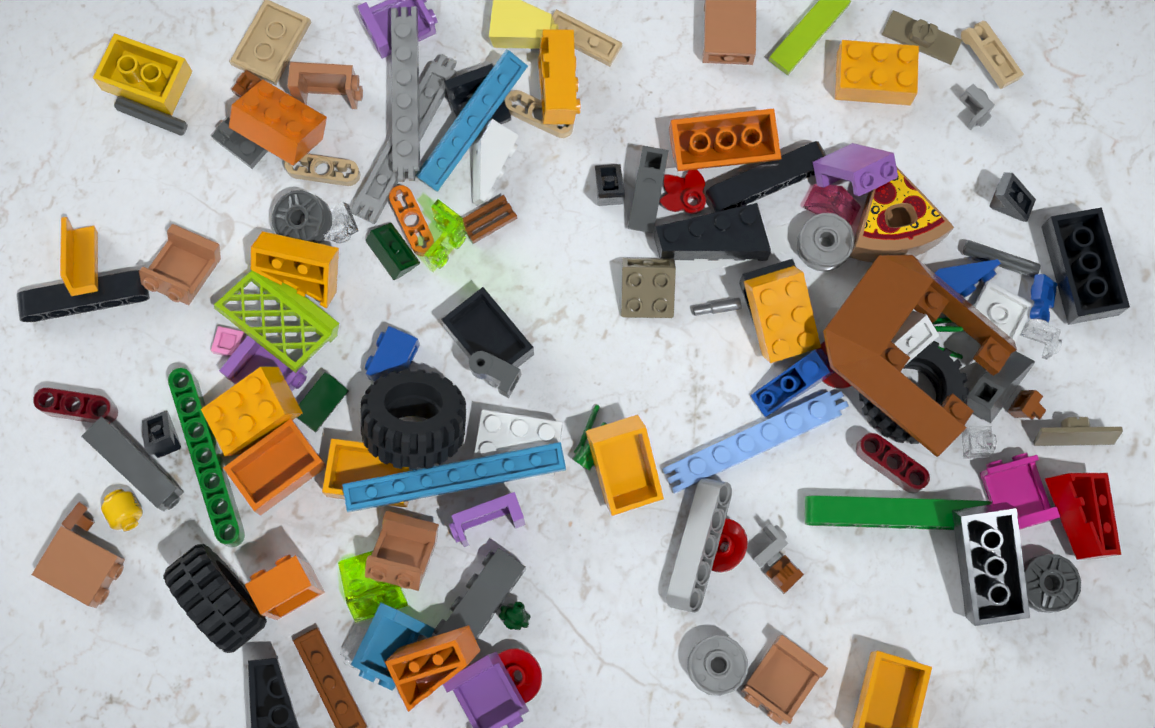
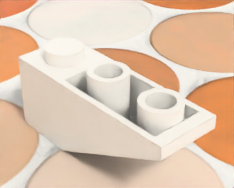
M493 119L485 125L473 145L472 203L476 206L490 200L495 191V188L492 187L494 182L502 177L506 170L504 163L507 157L510 158L517 148L515 142L519 135Z

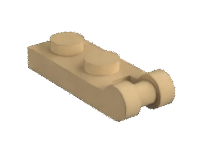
M981 21L975 24L974 28L969 27L961 32L962 41L970 45L1000 89L1018 81L1024 75L986 21Z

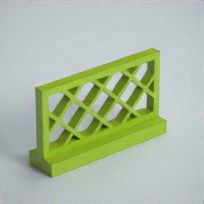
M252 270L214 304L215 310L295 373L328 341L331 343L338 336L339 322L307 297L297 294L298 290L285 283L279 285ZM252 282L260 288V294H244V288ZM260 300L261 310L245 311L244 301ZM264 300H275L280 304V310H264ZM229 301H241L242 311H230L225 305ZM280 316L281 326L265 327V317ZM284 316H296L300 320V326H285ZM245 317H261L262 327H250L246 324ZM301 332V342L286 343L285 333ZM304 332H316L321 338L317 342H305ZM266 333H282V343H270L266 340ZM286 349H302V356L294 362L287 356Z

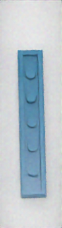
M506 49L415 176L438 192L528 65Z

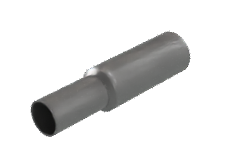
M740 298L695 306L693 307L694 316L708 313L716 314L742 309Z

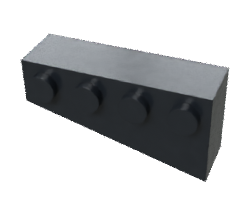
M757 203L655 226L654 240L659 258L674 260L708 259V261H718L719 259H734V261L758 259V261H767L771 253Z
M279 659L248 660L251 728H300Z

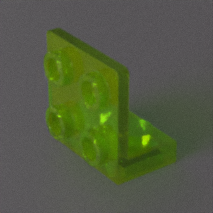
M439 199L436 200L431 208L434 215L433 219L436 222L435 227L442 234L424 254L428 268L432 272L437 268L441 269L449 260L448 255L454 248L459 249L466 240L463 218Z
M373 551L338 562L346 604L355 623L374 617L380 603L396 610L408 606L402 587L365 577L366 560L369 555H372Z

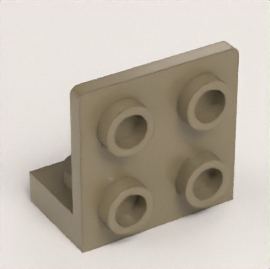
M622 258V317H674L676 275L674 259Z

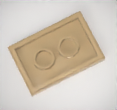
M264 0L229 61L230 64L243 71L248 70L260 79L277 85L311 24L310 18L270 0Z

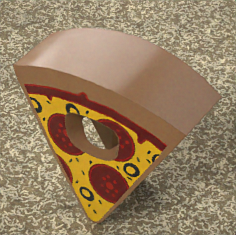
M897 167L898 177L868 192L856 231L854 248L849 257L872 263L879 255H913L916 257L943 241L953 230L954 226Z

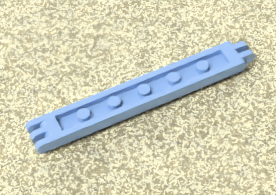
M828 391L663 468L664 474L671 473L674 470L676 472L675 475L667 478L669 484L678 480L681 483L672 488L673 493H678L697 484L703 478L708 479L842 415L840 411L849 406L847 401L838 405L835 402L844 397L842 391L834 395Z

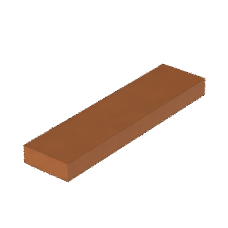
M319 627L294 639L293 642L335 728H368Z

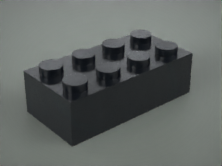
M1102 207L1051 216L1041 228L1068 325L1119 316L1130 308Z
M1004 502L952 510L965 617L974 626L1030 618L1017 508Z

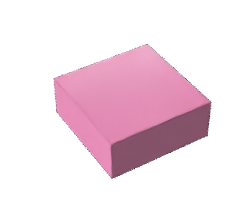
M218 326L211 352L231 357L244 341L246 334L243 331Z

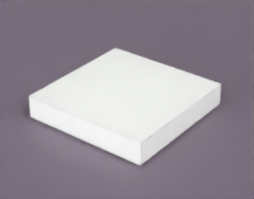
M987 281L973 306L1010 336L1016 344L1034 305Z

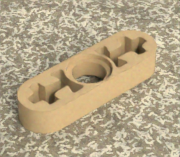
M519 90L511 91L506 96L505 105L512 116L558 138H566L572 134L574 124H566L567 127L558 129V124H543V119L537 120L532 116L534 110L542 109L541 100ZM518 99H520L521 105H517L516 108H514L512 106V101L516 102ZM525 107L528 108L527 114H525Z
M306 154L300 160L302 166L306 167L300 166L297 170H294L291 164L286 161L284 163L288 174L295 179L343 186H353L360 179L359 168L351 160ZM325 163L330 166L329 172L325 175H318L315 172L319 164ZM334 166H337L338 171H340V172H336V177H334V175H335V167H334ZM348 168H351L354 174H349V177L345 178L342 172H346Z

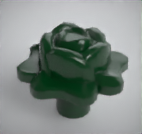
M517 601L514 604H508V606H501L499 618L503 620L506 628L521 630L522 627L527 628L529 626L528 621L531 616L525 613V605L522 602Z

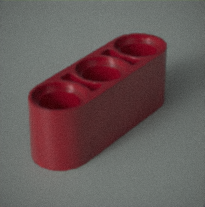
M42 388L33 397L34 406L51 417L95 423L101 417L98 416V409L103 405H107V411L102 415L103 418L113 423L118 416L117 406L107 398L99 395ZM50 397H54L53 404L46 408V401ZM80 401V408L77 411L72 412V405L75 402Z
M868 433L857 442V456L909 493H916L928 485L930 481L928 470L876 433ZM865 441H870L875 445V453L866 451L864 447ZM887 457H893L897 460V469H892L887 465ZM910 473H915L919 476L920 485H914L910 482Z

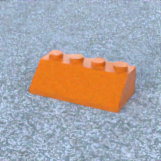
M774 108L674 119L670 122L671 150L677 172L781 160Z

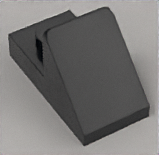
M621 164L596 165L595 178L598 206L623 204L625 190Z
M1004 172L991 200L990 208L1020 221L1027 222L1036 199L1014 173Z
M167 410L142 420L144 448L149 456L154 454L157 458L181 449L179 438Z

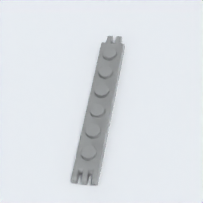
M412 6L411 16H408L407 7H401V16L399 17L397 8H391L393 172H398L399 182H405V172H408L409 181H415V171H420L417 6Z
M443 54L438 62L432 61L419 84L420 141L446 95L444 81L454 78L457 73L454 70L457 61L451 58L447 66H445L448 57ZM392 136L351 209V214L357 215L360 209L363 208L360 218L364 220L372 212L369 222L373 224L377 222L389 200L391 190L398 183V172H393Z

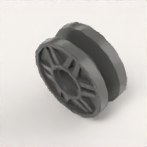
M303 190L291 191L283 195L276 203L272 213V226L277 235L320 244L330 232L332 213L328 204L320 197ZM305 215L304 221L300 224V218Z
M1045 554L1031 558L1024 563L1030 608L1044 613L1059 612L1068 609L1077 601L1081 592V578L1077 568L1070 560L1057 554ZM1047 576L1053 581L1052 590H1048L1044 585V580Z

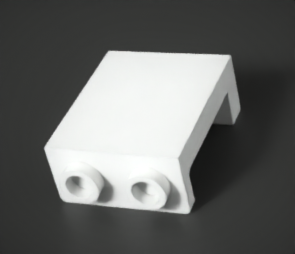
M912 310L891 342L910 357L907 362L909 363L933 342L939 334L926 314Z

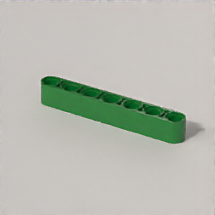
M176 368L169 374L168 384L214 535L225 546L237 547L244 541L245 531L227 473L223 469L224 463L216 438L201 410L206 405L198 380L187 369ZM184 377H189L188 384L183 388H178L179 381ZM190 402H196L195 410L191 413H186V406ZM203 426L204 433L202 436L194 438V430L197 427ZM211 451V460L207 463H202L201 456L203 453ZM219 476V485L214 489H210V479ZM226 501L228 504L226 512L218 515L216 511L218 504ZM229 527H234L236 530L234 538L225 540V531Z
M806 496L805 525L954 530L952 510L991 505L992 502L979 500Z

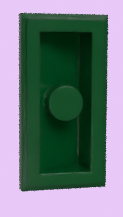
M392 223L371 230L366 238V243L393 280L399 279L420 264L418 258Z
M324 372L300 402L299 407L303 414L298 416L297 419L316 433L349 390L330 374Z

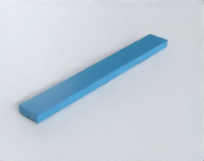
M561 442L342 485L346 510L349 513L566 471Z

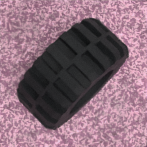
M936 341L931 342L904 366L903 369L920 371L930 379L935 388L936 402L939 405H942L945 399L952 393L962 402L968 397L969 388L964 387V383L968 381L966 373H960L959 371L962 364L959 359L952 360L950 357L952 352L948 348L944 350L939 349V343ZM859 392V400L864 401V406L862 407L864 415H870L872 420L869 423L873 428L879 426L883 430L881 435L886 438L890 435L894 436L895 442L899 443L909 441L910 444H919L915 438Z
M405 369L401 373H396L395 371L388 373L385 378L380 377L374 382V385L371 384L361 399L362 442L375 458L379 456V460L386 465L391 463L395 468L409 467V470H417V467L432 468L435 463L440 465L446 462L448 457L454 456L464 442L466 426L465 398L460 389L453 385L451 380L446 377L441 378L438 373L432 372L430 374L420 369H417V371ZM417 416L426 418L427 420L412 422L404 421L399 418Z
M205 544L193 546L166 568L163 579L170 589L169 591L177 600V603L196 624L197 628L217 648L222 649L223 652H235L265 627L267 622L266 616L259 613L245 585L228 565Z

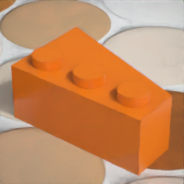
M468 625L399 647L385 663L409 712L442 684H445L468 666L481 650Z

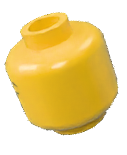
M123 489L115 490L106 495L101 506V511L110 528L114 530L122 529L124 532L134 529L139 524L138 520L143 514V510L135 495Z

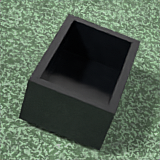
M484 287L441 319L443 328L469 359L473 353L484 351L518 368L534 355V347ZM486 379L492 387L497 385L496 383Z

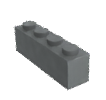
M500 548L495 553L491 550L482 562L485 566L479 575L475 573L466 585L469 590L463 598L457 597L450 607L453 613L447 621L442 619L433 633L437 636L469 625L475 640H477L526 571V567Z

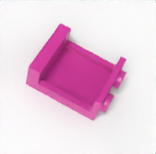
M1028 453L1019 454L1012 457L1013 462L1003 464L1002 460L986 464L987 469L980 472L988 500L992 504L1007 502L1017 508L1019 530L1060 517L1057 507L1051 508L1036 467V461L1039 460L1038 455L1029 457Z

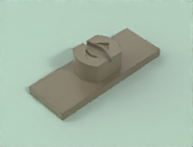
M894 10L882 33V36L903 45L919 46V52L949 65L952 64L962 42V39L938 30V26L932 23L929 24L922 19L917 21Z
M1068 417L1061 422V427L1041 428L1033 442L1034 446L1114 445L1122 434L1123 428L1122 426L1091 427L1088 417H1079V419L1077 417Z

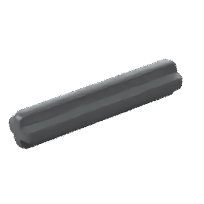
M117 97L114 103L117 111L180 136L184 135L188 125L185 121L125 97Z
M968 240L963 248V254L981 261L998 259L1001 263L999 267L1032 278L1039 274L1041 265L1039 263Z

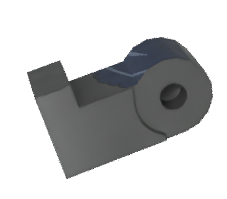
M484 351L473 353L469 359L470 370L476 378L488 379L498 384L499 394L507 398L510 397L522 375L519 368Z

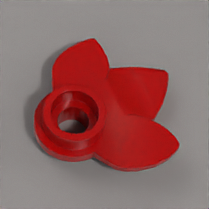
M697 169L689 170L685 179L666 174L664 176V188L667 194L660 199L662 206L672 212L682 210L689 214L701 212L706 204V198L703 194L705 180L702 174ZM695 199L697 204L690 205L688 200Z

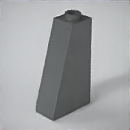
M101 416L81 436L155 507L165 511L166 509H172L179 503L181 499L179 496L184 492L117 426Z

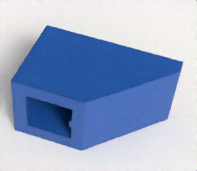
M388 326L386 332H381L376 343L378 349L375 355H371L366 362L365 370L367 371L368 379L376 381L380 377L385 378L388 373L394 371L398 373L409 369L420 346L418 338Z

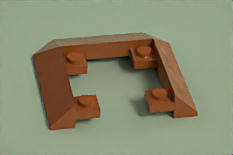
M879 255L823 330L830 368L932 454L938 457L967 428L965 424L974 411L953 393L945 399L942 405H939L902 374L901 371L910 357L893 344L891 340L913 309L919 313L926 314L932 323L943 313L955 324L963 327V330L981 345L972 359L993 376L1000 372L1011 353L1017 350L1016 344L1010 336L915 256Z

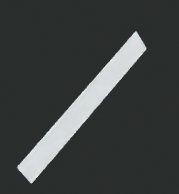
M855 210L837 213L836 215L844 218L850 224L854 235H856L858 221ZM808 220L765 229L771 248L770 256L796 251L797 237ZM827 238L819 239L822 245L831 243ZM708 259L675 260V277L755 259H745V261H734V259H719L718 261H708Z

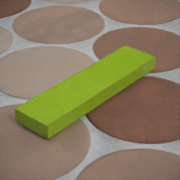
M819 0L771 54L768 61L786 75H789L848 8L851 0Z

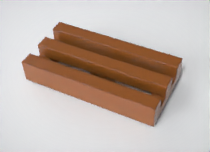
M502 195L460 219L459 222L472 244L516 220L517 215L507 202L506 197ZM503 205V207L499 208L498 210L494 211L493 213L487 215L486 217H484V218L480 219L479 221L473 223L472 225L468 226V224L472 223L473 221L479 219L480 217L484 216L485 214H487V213L491 212L492 210L498 208L499 206ZM506 212L509 214L473 235L472 232Z

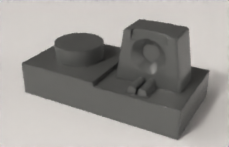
M228 117L217 127L218 129L212 135V138L253 169L268 151L230 129V118Z

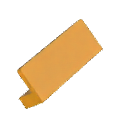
M62 217L60 276L71 296L98 291V232L95 226L73 229L68 218Z

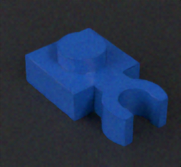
M1036 274L1034 283L1031 286V300L1034 301V306L1030 311V319H1037L1038 324L1049 323V308H1054L1057 283L1045 274Z

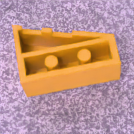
M543 29L538 56L543 124H574L575 116L580 114L581 108L580 98H576L578 77L575 74L574 30Z
M262 231L251 246V270L279 285L285 283L298 290L297 294L303 297L308 295L320 301L319 305L328 308L337 293L339 248Z

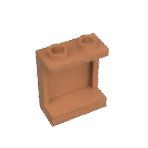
M705 0L702 63L753 65L756 55V0Z
M290 62L287 86L292 97L307 105L308 93L347 95L351 108H358V101L363 99V87L359 86L360 78L359 75L355 74L353 65Z
M172 224L167 230L168 241L149 268L142 267L139 270L141 285L149 291H157L166 295L174 302L190 305L221 260L220 245Z
M386 511L383 517L381 533L372 555H369L366 560L365 577L378 582L382 581L405 589L419 591L437 542L439 524Z
M60 526L31 575L83 604L97 608L99 604H103L110 592L108 588L112 581L117 580L122 574L125 559L87 540L78 533Z
M780 635L741 691L746 694L744 699L756 708L761 705L768 710L767 716L779 725L783 722L790 724L793 720L792 717L818 679L824 676L828 668L784 635Z

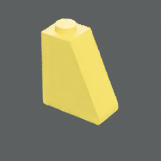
M493 0L489 38L494 48L540 49L543 29H559L558 24L554 23L552 14L522 0Z

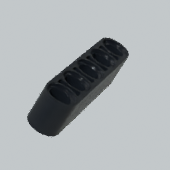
M815 141L782 155L781 160L765 162L710 187L706 194L715 212L745 206L814 176L813 162L826 156L819 141Z
M139 270L98 277V291L71 296L64 283L25 290L16 294L19 320L21 322H38L144 302L150 299L149 290L141 285Z

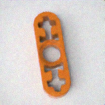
M403 185L394 187L389 194V199L413 252L418 256L430 255L435 248L434 238L411 190ZM402 193L405 197L407 209L404 210L401 202L397 201L398 194ZM416 215L419 217V223L414 227H409L405 224L406 217ZM420 232L423 240L428 241L426 248L417 246L419 241L416 233Z

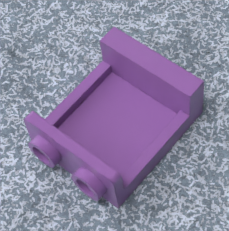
M386 0L369 8L367 2L357 6L360 17L382 59L392 54L391 8H397L399 17L401 16V7H407L408 16H411V7L417 6L418 42L436 34L435 24L438 21L433 10H427L424 4L427 0Z
M851 143L813 162L817 186L824 188L841 179L852 182L854 195L861 196L898 177L893 152Z
M249 336L244 339L219 370L227 379L237 384L259 367H279L291 391L295 388L299 389L307 378L305 375L308 372L302 366L295 373Z
M513 492L451 515L454 522L450 523L449 526L456 543L461 542L464 547H467L469 543L465 530L507 514L511 515L515 529L526 524L516 494Z
M497 652L486 655L457 673L445 684H442L447 693L450 691L454 692L473 728H502L505 725L508 728H513L524 720L521 716L529 712Z

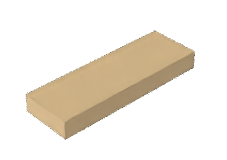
M557 9L555 10L552 17L554 23L558 24L559 29L574 30V48L610 67L622 48V42Z

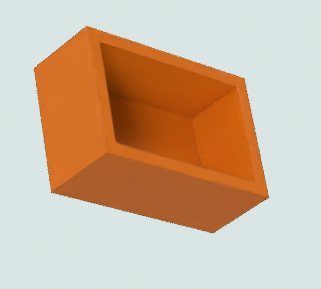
M262 79L232 104L229 128L294 166L323 140L327 117Z
M289 419L224 466L223 469L254 512L261 516L324 470L326 464L292 419Z
M291 555L282 557L275 562L276 567L267 572L263 569L250 576L251 581L244 584L259 613L274 620L284 617L325 593L311 565L296 555L293 557Z

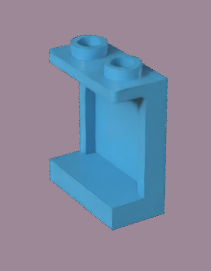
M380 603L351 666L361 670L359 673L360 677L373 683L378 678L380 679L379 685L393 691L396 685L385 661L399 647L417 642L420 634L427 638L432 637L435 628Z

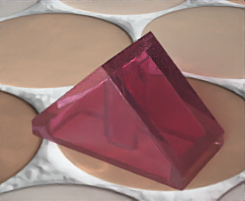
M814 184L803 208L817 215L821 213H834L844 218L852 226L861 206L843 186L828 185L823 188Z

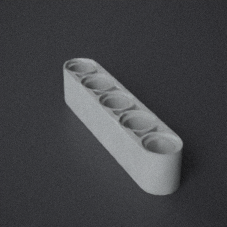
M704 478L698 482L666 595V602L671 608L696 613L702 606L732 497V488L728 482Z

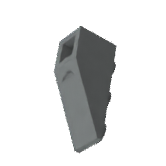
M643 146L628 229L654 233L669 150Z
M1015 351L1011 353L999 373L994 376L988 371L984 373L967 397V406L974 411L973 414L992 423L1032 368L1035 361Z

